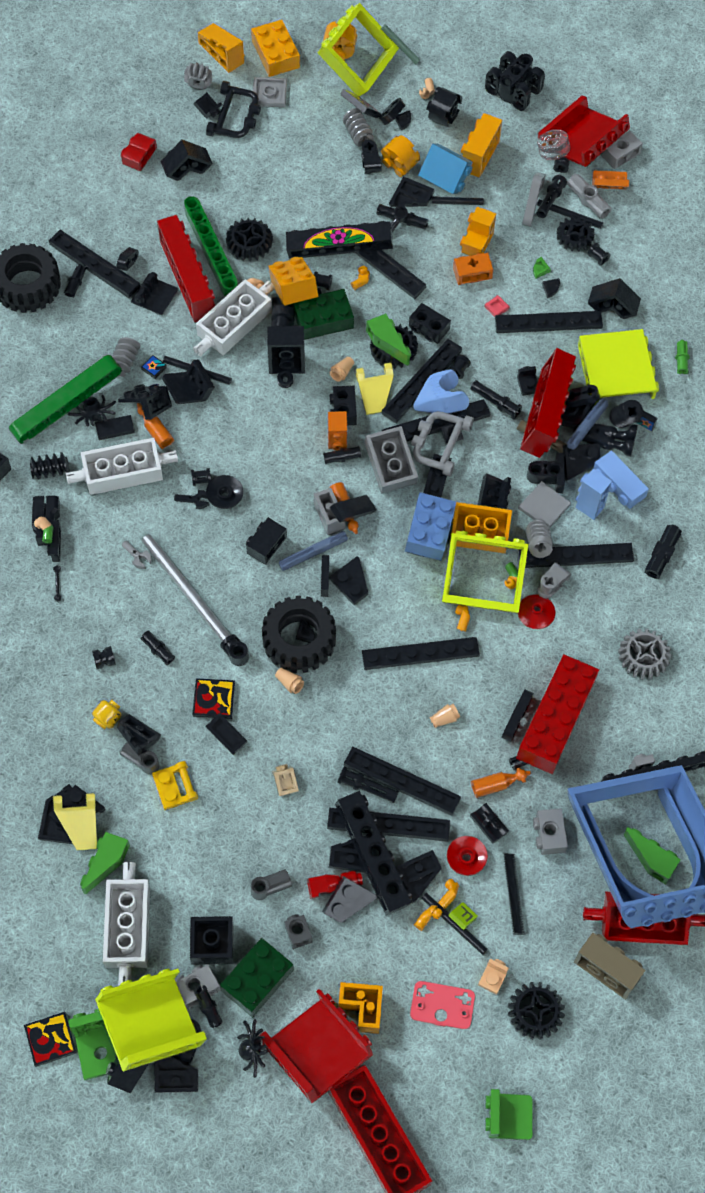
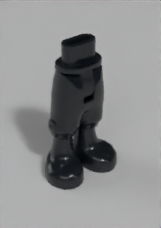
M594 424L582 441L589 444H600V447L607 450L615 448L622 451L626 456L631 457L638 425H631L627 431H617V428L613 426Z

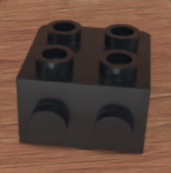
M199 359L193 360L186 372L164 374L162 377L176 404L207 401L215 388Z

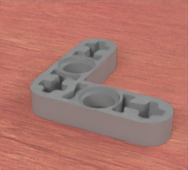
M537 172L533 177L522 225L530 227L532 225L539 193L543 188L546 177L544 173Z

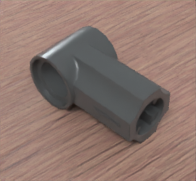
M125 743L120 753L122 757L140 767L146 774H152L159 770L160 764L154 752L146 750L142 754L137 755L129 743ZM147 761H154L150 766L145 765Z
M286 869L265 877H256L251 882V896L256 900H264L271 894L292 887V883ZM260 885L263 886L265 890L262 892H258L254 888Z

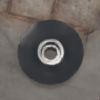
M229 475L217 476L208 483L206 497L213 506L220 509H229L241 501L243 487L235 477Z

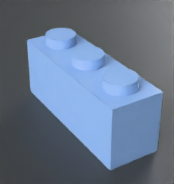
M612 450L595 462L593 469L612 481L609 492H614L622 505H626L630 509L646 498L649 488Z
M592 469L589 474L585 473L580 481L582 484L578 489L579 494L576 498V508L594 520L605 508L612 481L595 469Z

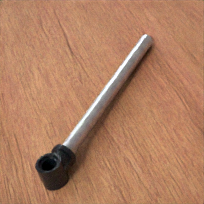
M151 534L143 537V544L221 640L220 647L230 658L231 663L235 666L245 665L249 660L246 644L241 642L235 634L230 635ZM237 652L243 653L241 656L234 655Z

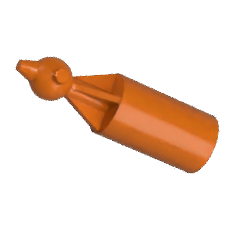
M137 403V412L143 416L144 426L158 446L164 449L171 445L174 438L157 416L153 419L145 420L142 405Z
M338 482L329 487L332 489L337 502L350 499L344 483ZM354 519L348 520V529L357 534L358 522Z
M520 768L516 769L515 774L499 772L472 780L471 787L475 797L479 798L505 790L516 780L524 783L531 772Z

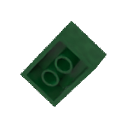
M345 289L318 294L319 297L293 303L297 325L304 326V340L354 329V315Z
M261 938L220 984V989L253 1018L293 972L294 964Z

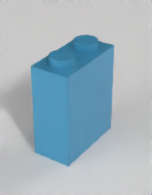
M438 143L432 144L418 176L452 194H458L465 186L464 181L466 176H469L472 171L471 165L473 162Z

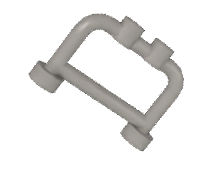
M437 411L431 413L426 421L421 420L418 426V431H421L419 436L414 435L411 444L415 446L413 456L416 461L443 470V475L450 477L455 466V462L448 461L461 429L469 432L474 418L467 415L465 418ZM435 419H443L456 424L440 462L423 457L420 454Z

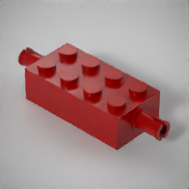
M605 891L604 906L602 908L583 907V921H602V933L607 941L688 945L690 927H705V914H694L687 918L672 919L669 922L662 921L653 923L650 926L630 928L622 919L613 896L608 891Z

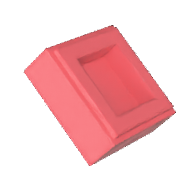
M498 295L484 306L494 317L495 315H502L510 308Z

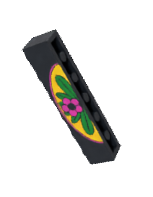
M390 221L361 223L358 225L347 224L339 227L328 226L326 228H310L308 230L286 232V250L289 258H307L393 249Z

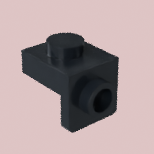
M207 92L194 102L195 107L206 119L210 116L216 117L221 112L219 109L223 105L221 102L217 104Z

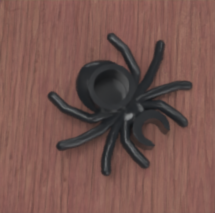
M101 395V405L97 398L89 397L83 402V410L79 405L76 406L81 413L69 412L68 415L82 416L76 420V425L83 419H85L87 427H89V420L92 426H94L93 422L96 420L101 425V416L107 422V417L104 413L116 414L114 411L106 410L116 404V401L104 407L106 401L104 395Z
M256 1019L253 1020L252 1031L247 1021L244 1020L243 1024L248 1034H241L237 1037L238 1039L247 1038V1040L241 1042L238 1051L243 1060H251L243 1068L244 1071L250 1069L254 1063V1078L257 1077V1061L264 1068L265 1064L260 1056L268 1052L264 1050L266 1045H261V1040L265 1037L258 1036L263 1032V1029L261 1028L255 1032Z

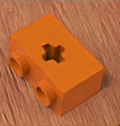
M478 253L454 259L453 270L458 285L492 279L493 267L488 253Z
M347 411L328 412V449L335 451L339 450V448L347 449Z

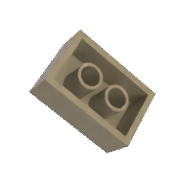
M592 932L579 950L574 963L626 1000L646 970L643 969L640 962L625 956V952L622 949L608 944L605 937Z

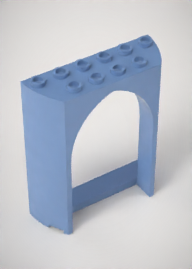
M682 765L568 788V798L622 919L628 927L650 926L653 923L669 922L672 919L687 918L694 914L705 913V809ZM658 789V797L692 866L693 882L690 887L654 896L642 891L629 882L614 863L588 803Z

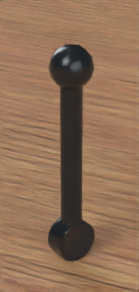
M56 565L53 567L56 586L54 600L58 602L61 600L59 595V572L61 567Z

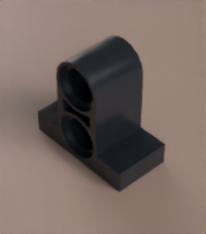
M556 453L555 461L531 462L528 466L527 480L534 484H540L541 481L545 484H555V491L563 494L565 486L564 453Z

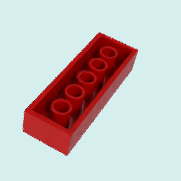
M177 215L157 220L161 246L194 323L198 322L215 307L213 300L215 299L214 292L208 288V278L202 274V264L196 260L197 254L195 248L190 246L189 234L185 235L183 221H179Z
M556 348L541 368L520 450L540 458L544 452L547 453L549 451L551 443H555L558 439L559 433L557 430L562 424L563 419H561V415L566 408L564 402L570 393L567 390L573 381L571 375L576 369V364H574L576 356Z
M563 654L522 740L516 759L553 775L600 669Z
M366 1065L351 1072L328 1091L385 1193H419L431 1186V1177Z

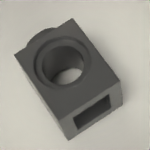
M295 914L288 917L287 921H284L292 949L312 943V936L304 915L299 916ZM294 927H301L303 932L294 934L292 929Z

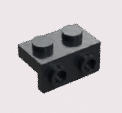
M486 473L482 479L477 505L507 509L508 494L511 491V478L507 477L501 480Z

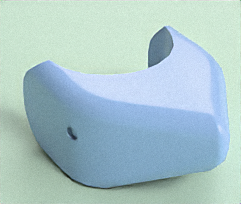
M450 369L430 375L414 402L415 411L429 413L440 411L449 414L465 410L469 405L467 394L462 391H449L458 384L457 373Z

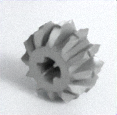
M196 62L195 64L190 63L185 69L184 82L188 83V86H192L194 89L198 88L199 90L201 88L207 89L210 86L212 71L208 66H203V64Z

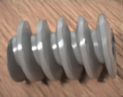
M358 108L349 110L343 117V123L354 144L360 147L365 140H373L372 130Z
M120 338L112 355L122 368V372L119 375L125 377L126 373L131 371L130 367L133 366V361L136 359L135 355L138 354V349L141 347L140 343L132 338Z
M542 519L531 521L526 528L529 551L537 558H544L553 550L549 524Z

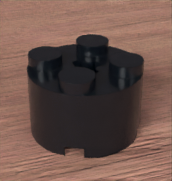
M437 87L433 101L430 100L426 108L429 111L428 118L449 127L448 123L452 124L459 114L460 110L457 107L458 104H462V96L446 88Z

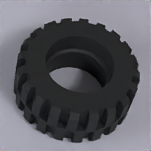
M20 243L19 246L12 245L10 249H4L1 252L0 302H2L3 306L6 308L10 306L11 310L15 312L20 310L21 313H27V310H31V312H36L37 308L42 310L46 307L47 303L51 304L54 301L53 297L58 296V289L61 288V278L57 261L52 256V253L48 250L45 251V248L41 246L36 247V244L31 243L29 245L25 243ZM24 271H34L41 274L37 280L30 284L19 285L11 282L15 275Z
M296 596L295 599L287 597L284 598V602L278 601L275 603V609L270 608L263 620L262 640L267 657H271L274 665L277 666L279 663L280 668L286 670L291 668L292 673H297V670L302 669L303 673H306L308 668L311 667L313 670L319 668L320 662L324 665L328 661V656H332L336 645L335 619L333 615H330V610L327 607L323 608L322 602L318 600L314 602L313 598L308 596L306 599L301 598V596ZM301 620L316 629L317 637L315 640L304 646L290 645L281 638V632L287 625L301 622Z

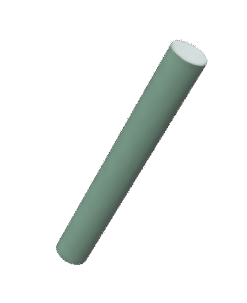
M386 24L381 27V30L415 64L420 61Z

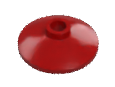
M533 594L521 600L518 617L529 628L543 629L553 622L556 611L553 603L548 598ZM539 607L540 611H535L534 608Z
M461 836L453 840L449 845L447 861L456 873L464 876L475 875L486 865L488 858L487 850L479 839L472 836ZM469 855L471 859L469 861H465L463 859V856Z

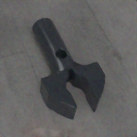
M198 490V493L194 496L175 494L174 496L176 502L194 503L196 509H204L209 506V502L200 501L201 498L207 499L206 491Z

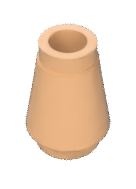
M346 357L332 366L330 371L332 379L337 382L345 380L354 365V360L351 357Z
M283 668L278 669L275 677L290 693L297 694L302 690L304 681L301 676Z
M447 704L430 717L434 728L456 722L460 715L454 704Z

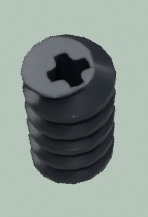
M628 400L619 404L610 411V422L618 428H624L638 422L643 415L642 405L636 400Z
M60 452L59 458H57L55 453H53L52 459L49 458L48 454L45 455V460H42L40 455L36 462L33 457L30 458L32 479L36 475L39 480L42 474L45 478H48L49 472L52 477L56 476L57 471L60 476H63L64 470L68 473L70 472L68 458L64 456L63 452Z

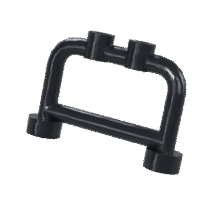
M223 81L220 94L226 95L217 123L208 122L206 135L212 137L214 134L233 138L244 137L250 128H255L256 119H254V115L260 114L261 105H258V95L251 90L231 86L230 82ZM234 94L252 98V103L249 105L248 114L245 117L244 126L241 131L222 128Z

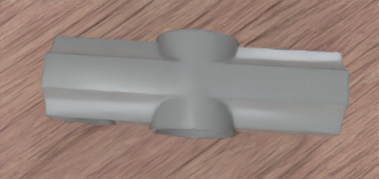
M579 174L572 175L567 181V185L581 199L582 205L589 207L599 218L603 219L611 212L612 208L598 194V189L594 185H589Z

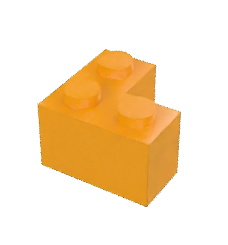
M476 207L474 213H470L467 235L463 236L460 242V246H462L461 253L471 256L485 252L494 235L496 213L480 207Z
M340 982L339 1007L343 1010L359 1011V1032L379 1034L383 986Z

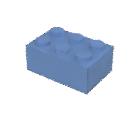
M420 492L405 552L441 561L456 502Z

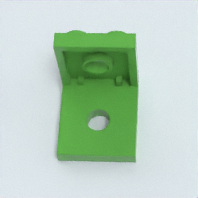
M99 1008L94 1010V1013L88 1015L86 1013L74 1015L68 1021L76 1039L84 1081L107 1075L106 1069L109 1063L114 1062L116 1059V1052ZM99 1048L107 1050V1055L103 1059L95 1057V1052Z

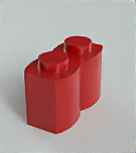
M137 133L134 137L132 136L129 145L121 152L122 164L142 171L157 149L156 139Z

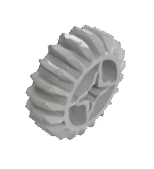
M639 628L637 633L632 630L630 636L626 635L624 637V641L620 643L621 648H619L618 653L620 654L619 661L623 662L622 668L628 667L627 674L634 671V678L641 674L642 680L645 678V675L650 680L653 675L658 677L660 672H665L666 667L670 664L671 654L669 652L671 648L667 646V640L662 641V634L656 636V631L649 633L647 628L645 632H642ZM630 647L634 650L633 652L636 654L635 660L632 658L630 654ZM654 648L658 650L660 660L656 657L657 655L653 652Z

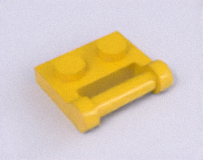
M186 761L178 762L173 766L152 773L164 811L199 798L197 792L193 789L187 772L188 765ZM177 772L180 773L187 793L182 797L174 777V773Z

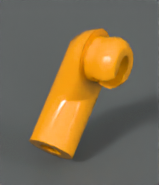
M366 266L359 267L358 279L351 282L354 290L369 282L370 272Z
M457 605L455 613L461 615L457 629L466 632L470 620L469 609L465 605Z
M449 879L445 883L448 891L438 902L444 909L456 898L459 889L458 882H455L453 879Z
M431 905L421 913L414 926L422 931L431 917L434 919L440 918L442 910L437 908L438 906Z

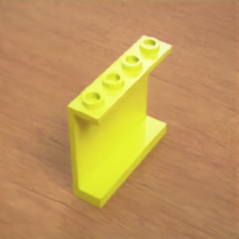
M643 329L579 336L578 349L586 386L595 385L598 388L600 398L650 393L651 399H655L656 393L659 392V384L654 378L655 367L651 365L652 354L651 351H648V337L644 336Z
M168 968L154 976H151V974L144 975L134 982L127 980L117 987L112 985L104 987L96 997L95 1001L123 1072L198 1048L207 1040L204 1031L196 1033L176 984L175 978L180 973L179 969L170 970Z

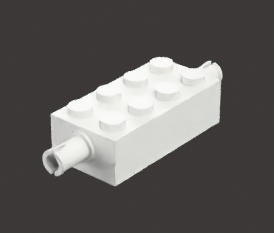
M246 279L242 281L196 323L197 336L202 341L193 347L194 352L201 357L210 347H213L224 356L271 313L272 301L267 295L275 290L274 285L270 281H266L258 289Z
M154 438L80 452L84 468L74 472H66L68 484L80 481L87 482L89 494L93 495L163 480L162 465L178 462L176 450L159 454Z
M128 862L123 863V880H106L103 964L105 968L119 969L118 986L124 980H131L133 968H147L150 884L148 879H135L136 863L130 862V870Z

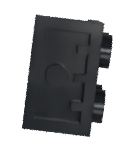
M144 384L137 385L132 391L124 392L123 396L118 398L119 403L141 402L145 420L153 419L172 407L167 386H159V384L145 386Z

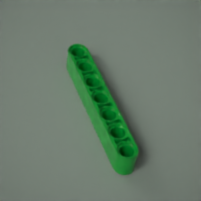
M194 196L187 197L184 200L185 215L218 285L226 297L238 286L237 278L199 199Z
M111 355L104 356L12 422L9 426L10 432L20 444H23V441L28 438L30 440L81 404L85 399L121 374L122 368Z

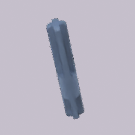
M601 398L566 442L569 449L574 450L606 410L609 406L607 399Z
M341 531L280 560L279 566L281 570L285 571L348 540L345 531Z

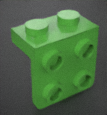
M491 1089L489 1095L485 1097V1109H489V1118H485V1131H489V1138L530 1140L532 1138V1097L530 1095L500 1094L499 1089Z

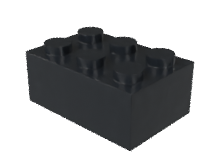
M268 326L269 374H279L285 370L292 374H305L304 326Z

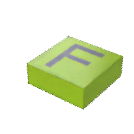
M462 902L451 911L449 917L464 930L476 920L478 915Z

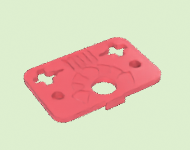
M419 981L414 987L410 1016L413 1020L432 1023L437 1026L467 1029L471 1025L475 994L469 989ZM422 985H426L427 990L434 992L425 994V997L416 996L417 989L422 988ZM464 992H466L468 997H471V1001L462 1004V1000L455 998V996H463ZM443 1009L446 1011L447 1018L445 1021H438L435 1018L437 1010Z

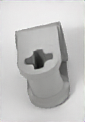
M554 563L542 576L537 588L538 595L546 599L552 597L560 587H563L562 584L570 579L571 573L558 563Z

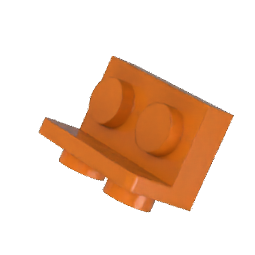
M594 170L592 185L601 189L626 190L629 187V180H627V172Z

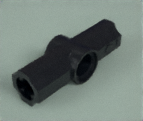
M673 524L666 526L645 568L644 573L654 579L660 578L681 536L682 531L678 526Z

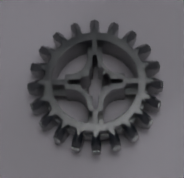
M248 217L244 221L241 218L240 222L235 221L234 226L230 225L229 230H227V249L237 259L242 256L243 262L246 258H249L251 262L254 257L258 261L259 255L264 258L265 253L268 254L269 249L272 247V231L268 228L267 224H263L262 220L257 222L256 218L250 220Z
M400 323L399 326H395V330L402 335L403 343H407L411 351L410 361H413L418 352L417 337L414 335L413 330L408 331L407 326L402 328ZM371 340V355L374 357L375 362L380 361L379 364L381 366L385 363H391L394 370L397 365L401 368L404 366V363L375 346Z
M530 982V988L523 984L522 991L518 988L515 990L517 996L511 995L510 1000L513 1003H508V1008L511 1009L508 1012V1016L515 1017L510 1021L511 1025L518 1023L515 1031L518 1032L521 1028L524 1029L522 1036L525 1037L527 1032L531 1033V1040L534 1039L535 1034H538V1039L542 1040L543 1033L549 1038L551 1036L550 1030L556 1033L558 1031L556 1026H561L563 1022L560 1019L565 1017V1014L560 1012L564 1010L565 1005L558 1004L562 1001V997L555 998L557 991L549 992L550 985H547L545 989L542 988V982H539L537 987H535L534 982ZM531 996V1004L525 1006L524 1009H519L520 1002L525 997ZM539 996L546 998L551 1005L542 1003L539 1000ZM534 1004L538 1009H541L538 1016L534 1014L535 1012H532ZM553 1012V1019L548 1024L542 1026V1016ZM522 1016L531 1018L535 1026L528 1024Z

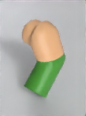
M45 517L35 519V527L43 530L42 541L44 543H51L53 525Z

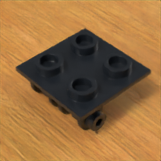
M151 272L139 287L131 303L163 315L179 288L158 280V275L155 272Z

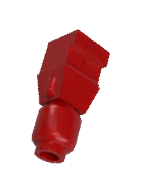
M355 871L341 873L340 876L325 874L308 878L307 885L310 899L318 898L319 894L334 892L343 876L359 885H363L362 875Z

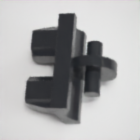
M487 803L470 814V817L492 844L509 832L507 827L498 818V815L493 812Z

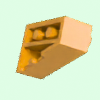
M214 23L198 32V43L228 73L244 64L245 54L242 40Z

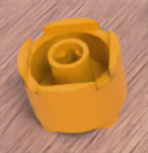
M336 21L327 25L323 41L326 38L328 39L329 32L338 26ZM351 24L332 47L343 60L350 58L355 52L358 35L356 28Z
M402 135L399 137L395 136L381 150L384 158L382 163L387 168H394L395 173L399 177L408 173L420 161V154L418 150L416 152L413 150V143Z

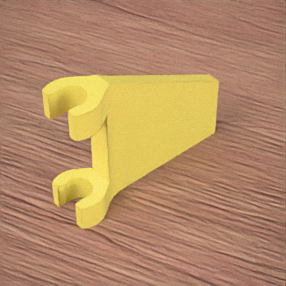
M391 363L384 364L385 375L365 378L363 368L356 369L355 374L366 415L380 413L386 406L394 377Z
M94 793L86 794L87 806L62 808V796H53L54 812L76 850L96 849L97 846Z

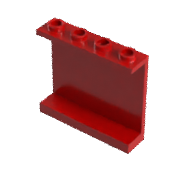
M582 95L538 132L539 145L546 150L586 167L630 129L629 115L625 114L619 120H615L590 109L587 97ZM554 134L557 135L556 138H552L551 136ZM548 135L547 139L545 140L546 142H543L542 139ZM556 140H558V143L556 145L548 144L549 141H554L556 143Z
M320 989L316 991L320 1000L272 1038L266 1031L259 1035L265 1037L262 1038L261 1042L263 1045H266V1050L311 1103H314L373 1056L370 1048L372 1043L365 1034L361 1036L358 1033L360 1030L353 1021L349 1022L341 1007L336 1008L332 997L328 993L324 995Z

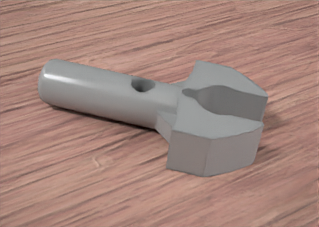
M128 541L122 543V547L134 557L132 563L136 568L146 569L145 565L140 562V558L146 559L151 564V555L147 550L139 552Z

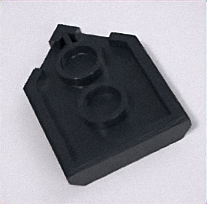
M68 784L54 796L61 795L63 799L72 789L71 785ZM52 795L45 801L38 840L73 844L65 829L49 817V813L54 809Z

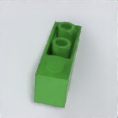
M386 313L367 320L366 332L373 344L405 365H409L411 351L408 346L405 347L402 335L395 330L393 320L389 319Z
M627 827L624 837L647 873L666 885L681 859L674 852L661 848L655 840H648L642 836V833L637 829Z
M105 832L103 838H99L96 849H98L96 855L91 857L88 864L90 869L87 875H83L80 882L84 894L91 891L122 865L130 847L127 839Z

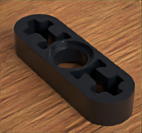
M526 689L523 691L502 734L503 739L509 742L512 741L520 725V720L533 698V692Z

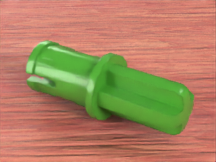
M684 340L677 342V355L675 356L677 360V374L688 373V360L690 356L688 354V343Z

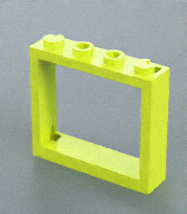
M358 3L355 6L351 5L345 11L347 14L337 21L338 26L329 32V38H326L321 43L322 47L317 53L355 94L361 96L368 92L399 47L381 30V26L370 13ZM355 17L385 49L363 80L332 48Z
M456 531V534L452 533L442 602L519 613L528 544L524 543L525 540L513 539V542L505 541L506 537L494 536V539L486 538V534L475 533V536L467 535L468 532ZM457 541L521 550L513 604L449 595Z

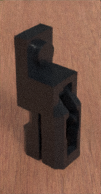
M44 496L33 497L32 528L36 534L38 546L47 545L48 556H51L52 562H60L61 526L59 520H57L60 517L61 506L59 496H46V503H44ZM45 517L53 525L51 543H44L42 541L43 530L35 527V519Z

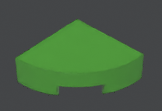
M542 257L536 260L533 267L535 279L551 271Z

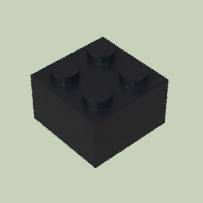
M233 916L191 917V965L233 964Z

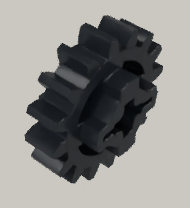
M571 216V220L565 218L564 223L560 222L556 234L557 240H560L559 244H565L564 249L570 247L572 252L574 248L580 252L581 248L586 250L587 245L591 246L594 240L595 229L591 228V223H586L587 219L581 221L579 216L577 219Z

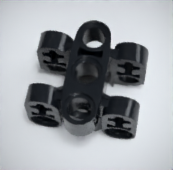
M506 51L500 58L499 68L492 67L487 72L485 89L493 96L499 94L502 100L513 104L517 110L524 111L530 104L531 92L539 94L543 90L545 73L539 67L532 68L533 57L530 54L524 53L516 57L514 53Z

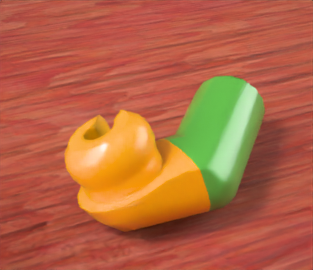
M510 562L505 566L509 574L508 579L505 580V586L508 589L516 588L518 570L513 562Z

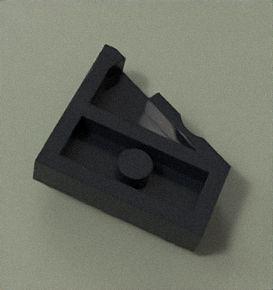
M579 444L574 450L569 449L567 445L562 446L565 481L576 477L594 466L595 462L601 458L600 444Z
M130 714L120 720L117 725V729L137 755L142 754L158 742L161 737L160 733Z
M173 1056L154 1062L155 1093L198 1092V1068Z

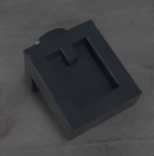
M525 366L518 369L517 380L522 396L535 394L538 383L536 366Z

